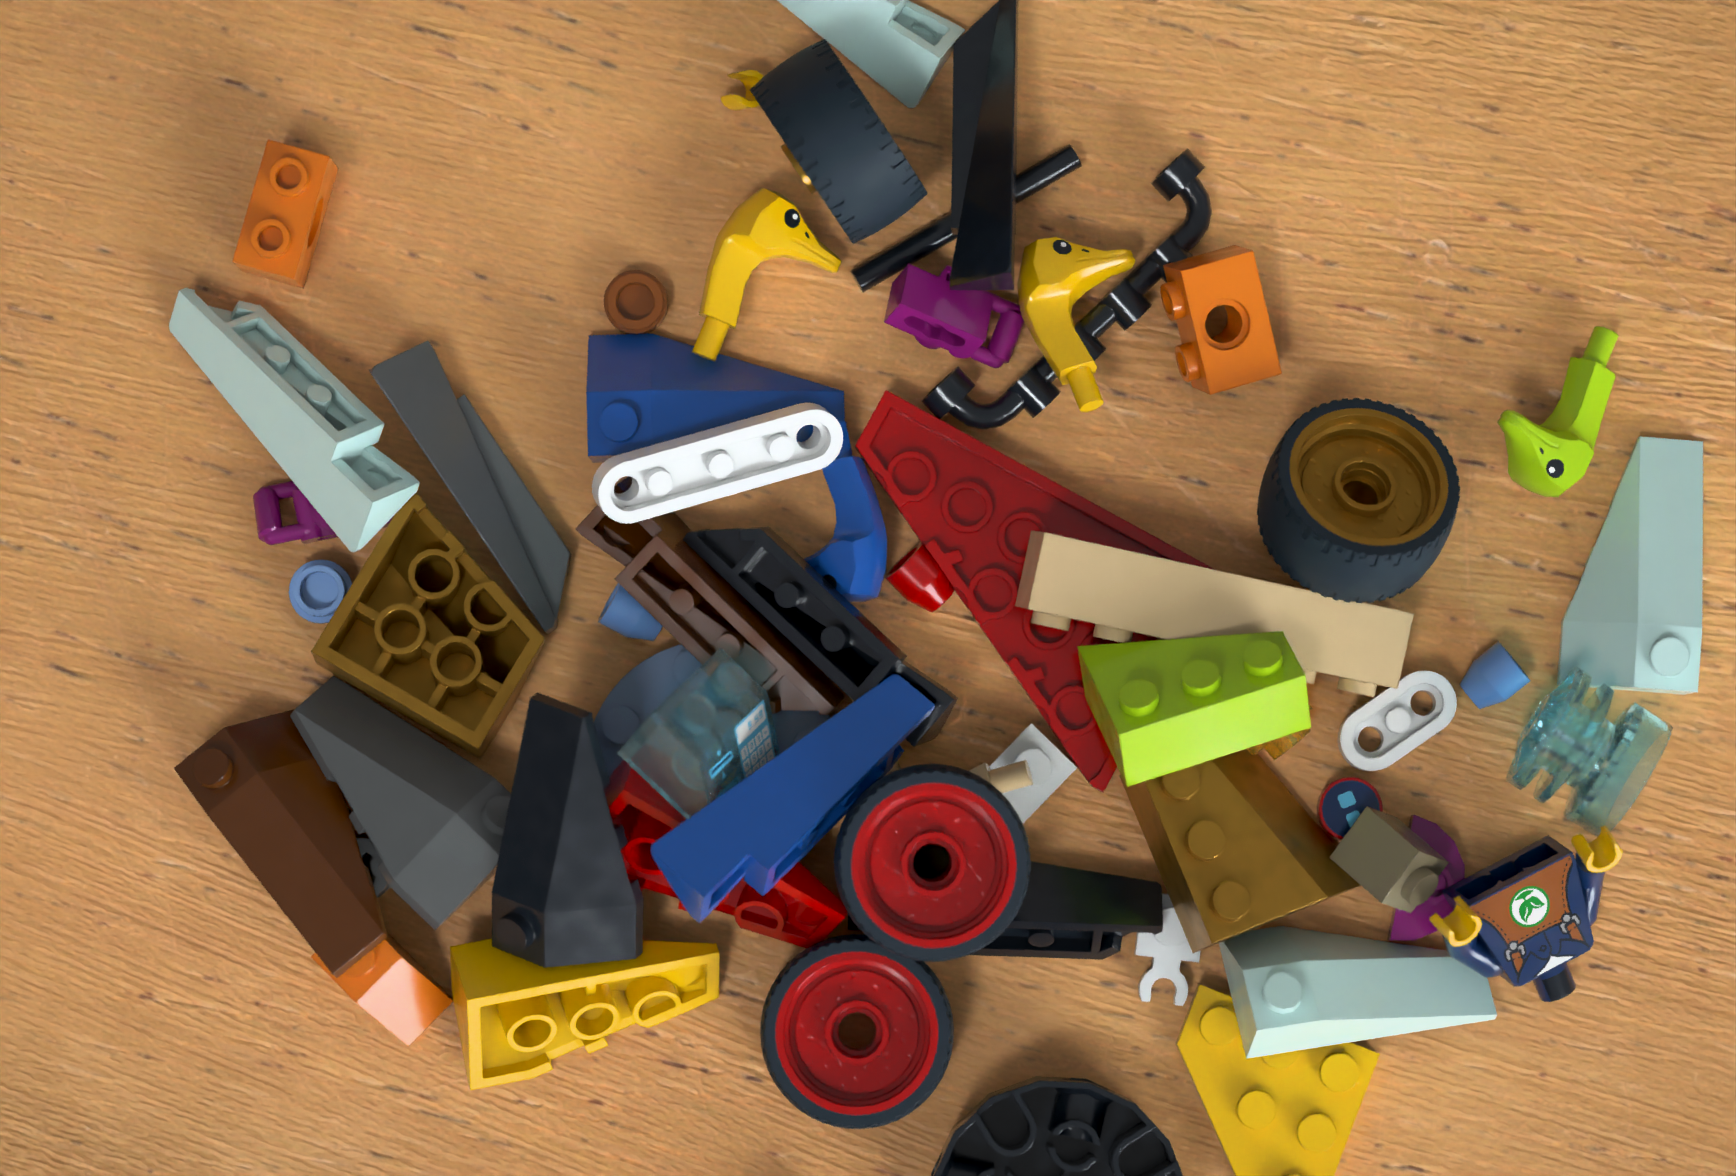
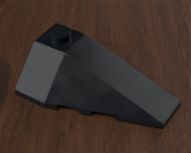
M536 693L529 700L493 883L492 947L544 968L636 959L643 953V896L638 879L628 878L621 849L628 844L623 824H613L604 791L611 785L592 713L541 693Z

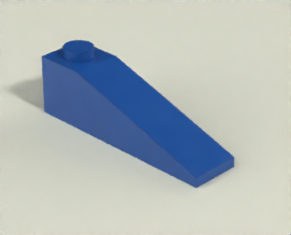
M652 333L589 335L586 388L588 457L593 463L605 462L607 459L619 454L800 403L818 404L831 413L838 422L845 421L844 391L722 354H718L716 361H711L692 352L694 346ZM805 425L800 428L796 437L797 442H804L811 437L813 425Z

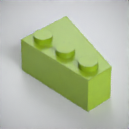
M1283 631L1077 646L1086 701L1127 787L1311 728L1306 675Z

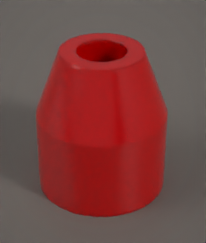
M922 543L917 544L908 551L885 576V579L908 602L929 612L937 610L954 593V589L945 574Z

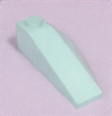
M1640 436L1636 440L1609 505L1610 510L1595 546L1592 547L1587 558L1585 570L1572 601L1569 602L1561 621L1557 685L1680 695L1698 692L1702 640L1703 441Z
M1286 926L1251 930L1219 943L1246 1059L1494 1020L1497 1016L1488 978L1457 961L1446 950Z

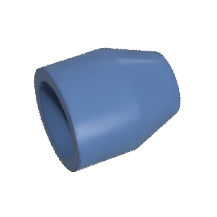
M617 583L598 620L600 624L627 638L654 641L663 627L619 583Z
M1498 641L1473 661L1459 685L1479 709L1506 701L1531 680Z

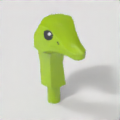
M1595 326L1582 358H1570L1560 400L1552 414L1543 424L1537 425L1513 410H1505L1501 413L1497 423L1505 436L1508 453V474L1512 481L1528 491L1544 497H1559L1584 476L1594 455V446L1616 377L1615 373L1606 368L1618 339V334L1614 331Z

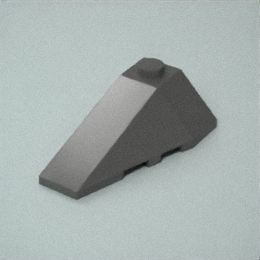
M335 676L331 677L294 709L290 715L292 721L326 779L336 782L353 810L348 817L358 834L366 832L382 859L378 868L386 882L416 913L436 930L496 873L511 793L493 776Z

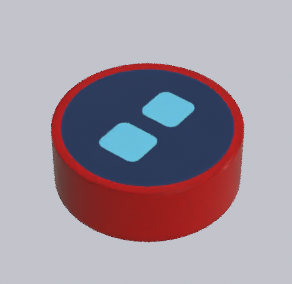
M1355 777L1340 778L1328 784L1321 792L1317 802V816L1322 828L1329 835L1342 840L1366 806L1383 812V804L1377 790L1367 781Z

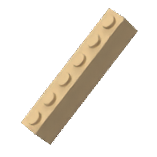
M1031 531L1015 603L1017 607L1033 610L1031 619L1033 624L1069 631L1072 618L1095 623L1094 637L1121 643L1131 642L1133 632L1157 637L1156 640L1283 631L1306 675V683L1314 684L1316 672L1339 676L1337 689L1375 697L1377 685L1398 689L1414 613L1364 602L1356 603L1351 601L1348 603L1344 602V600L1337 601L1331 597L1326 598L1317 592L1314 593L1309 590L1038 531Z

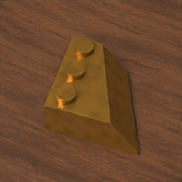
M415 493L392 518L314 645L311 653L317 665L475 757L482 759L514 706L545 642V638L496 582L492 581L467 553L465 547L451 531H448L437 519L421 497Z
M1252 747L1129 787L1126 786L1122 775H1119L1192 953L1361 886L1329 858L1336 849V846Z

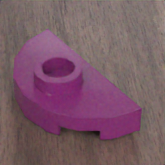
M1411 815L1409 828L1449 863L1438 876L1439 881L1434 893L1425 902L1417 905L1412 913L1393 907L1387 940H1417L1438 931L1430 922L1429 917L1437 913L1441 918H1445L1453 912L1442 890L1465 879V865L1455 841L1436 823L1416 815Z

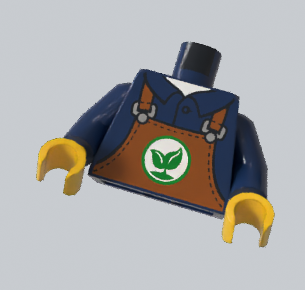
M1607 825L1601 826L1598 837L1589 843L1581 833L1572 836L1571 842L1577 852L1575 857L1572 851L1548 835L1442 890L1453 912L1445 918H1441L1437 913H1434L1429 917V920L1442 934L1450 956L1484 977L1500 975L1514 987L1523 986L1533 981L1540 999L1544 1002L1556 1001L1571 994L1575 990L1576 984L1566 962L1586 953L1592 948L1594 940L1591 926L1597 920L1605 871L1616 865L1622 855V850Z

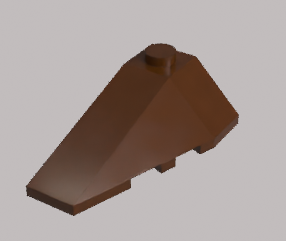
M294 709L224 727L175 766L174 769L216 827L330 972L338 978L388 937L369 869L363 864L354 833L356 829L348 817L352 811L347 807L343 792L338 784L326 779L292 721L290 715Z

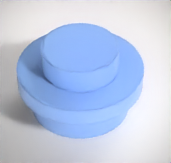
M313 560L307 562L294 573L290 581V602L294 610L302 618L314 623H329L351 587L352 580L344 568L332 561Z

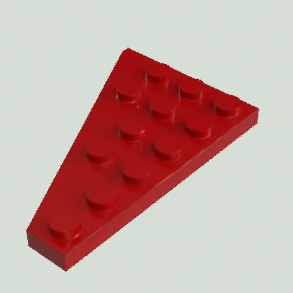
M885 390L855 445L856 450L920 542L926 547L941 568L954 591L1089 785L1103 793L1117 765L1086 701L1077 646L1121 642L1094 637L1095 623L1072 618L1069 631L1031 623L1033 610L1015 606L1031 531L1050 533L1204 568H1214ZM1133 632L1131 642L1154 641L1157 637Z

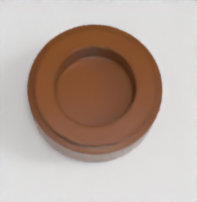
M630 270L619 274L609 283L604 294V309L611 324L622 333L648 334L657 329L665 319L668 310V298L663 285L655 276L645 271Z

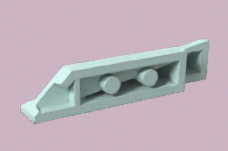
M777 0L908 108L916 107L953 52L954 43L965 31L959 25L909 0Z
M184 288L178 291L169 322L170 332L349 551L356 552L362 549L417 492L420 484L413 475L372 446L378 443L384 423L261 305L239 300L233 311L208 306L195 294L194 289Z

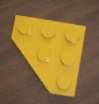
M1198 984L1176 1045L1235 1176H1334L1380 1054L1349 1042L1246 1059L1232 997Z

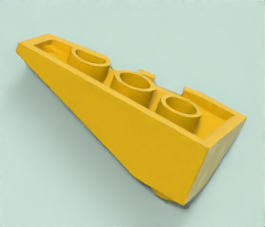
M492 939L450 946L452 996L470 1090L535 1078L553 1070L550 1061L582 1046H585L590 1054L608 1046L605 1036L636 1023L639 1026L650 1028L719 998L720 952L717 944L643 940V953L636 959L547 968L492 947Z

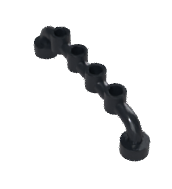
M1188 148L1151 182L1154 188L1168 202L1179 194L1186 204L1187 213L1185 220L1172 234L1152 250L1129 275L1112 288L1089 313L1074 325L1077 334L1094 361L1106 350V347L1098 338L1115 322L1124 331L1134 324L1152 306L1144 294L1161 278L1167 283L1163 265L1193 257L1189 251L1199 243L1209 228L1212 214L1210 197L1197 177L1205 166ZM1043 355L992 403H977L967 395L975 387V384L959 367H956L921 402L938 419H941L949 412L966 426L984 430L1001 427L1015 418L1023 409L1034 418L1059 395L1060 391L1052 383L1057 376Z

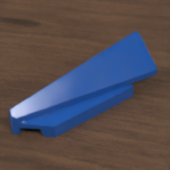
M893 674L655 841L651 846V855L689 915L700 924L743 877L745 882L764 896L847 814L856 799L869 786L884 777L893 768L904 752L899 744L932 713L935 704L904 678Z

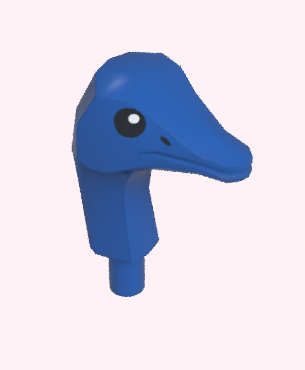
M839 421L843 432L842 448L836 459L822 469L835 503L836 526L834 535L826 546L817 553L804 558V560L849 602H866L879 597L887 569L888 538L879 500L865 462L860 457L852 456L847 424L845 421Z

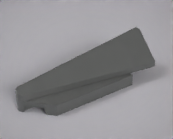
M425 341L369 370L371 375L542 629L547 634L556 630L565 578L568 574L572 554L468 398L463 395L456 399L430 342Z

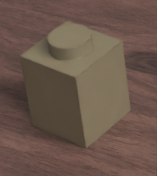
M1366 806L1329 857L1378 901L1412 913L1417 905L1425 902L1434 893L1439 881L1438 876L1449 863L1397 817Z

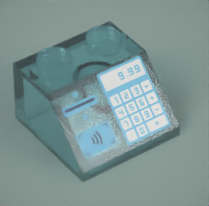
M720 648L648 716L619 750L618 754L683 817L688 819L780 754L768 692Z

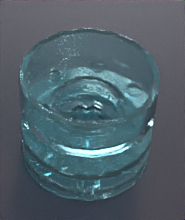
M1576 666L1568 673L1559 686L1546 694L1529 718L1518 738L1515 757L1509 767L1506 781L1521 790L1542 769L1543 772L1533 793L1534 799L1541 803L1546 802L1555 795L1564 783L1569 785L1572 789L1564 809L1565 818L1598 837L1601 826L1607 825L1611 832L1634 803L1660 760L1673 727L1669 722L1636 702L1623 710L1613 722L1608 720L1606 716L1613 699L1614 690L1605 683L1596 689L1585 704H1582L1592 677L1589 673Z

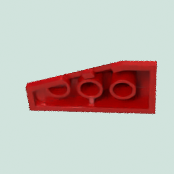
M643 736L610 776L611 785L604 792L613 824H623L628 844L621 849L628 878L638 879L641 892L645 888L678 898L651 855V846L655 841L714 801L722 790L699 768ZM797 862L764 896L745 882L743 877L713 909L735 916V921L742 929L804 948L823 941L847 914L844 904L800 862ZM679 900L678 909L687 911Z

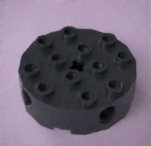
M1035 1076L989 1093L954 1125L932 1170L931 1176H1183L1170 1141L1131 1099L1086 1078Z

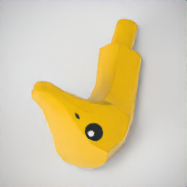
M761 188L734 210L720 230L707 269L699 315L704 317L705 320L692 350L694 354L711 361H716L728 329H736L745 285L752 271L762 262L769 259L786 257L813 264L830 273L838 272L842 261L817 238L803 220L794 203L779 192Z
M1058 237L1037 239L1024 248L1017 281L1021 315L1035 343L1061 384H1070L1079 411L1090 412L1101 407L1104 401L1093 375L1096 373L1097 365L1075 330L1071 317L1072 306L1085 292L1114 275L1128 271L1134 266L1136 261L1132 251L1127 249L1103 251L1078 245Z

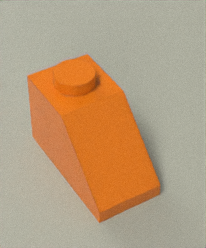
M388 932V937L338 978L330 972L316 953L311 956L356 1004L407 1046L417 1039L453 1003V998Z

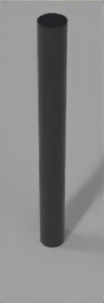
M1070 144L1016 175V204L1082 166ZM951 213L852 269L851 274L861 291L869 290L905 269L908 264H914L957 239V235H952Z

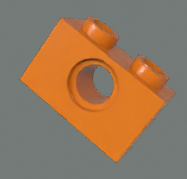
M267 140L232 260L241 271L304 289L339 169L330 156Z
M1232 245L1163 265L1167 283L1161 284V299L1168 318L1171 321L1176 320L1182 344L1175 347V357L1178 369L1185 382L1191 381L1193 388L1212 395L1282 374L1253 250ZM1223 305L1227 312V324L1220 334L1209 337L1205 328L1207 315L1213 308Z

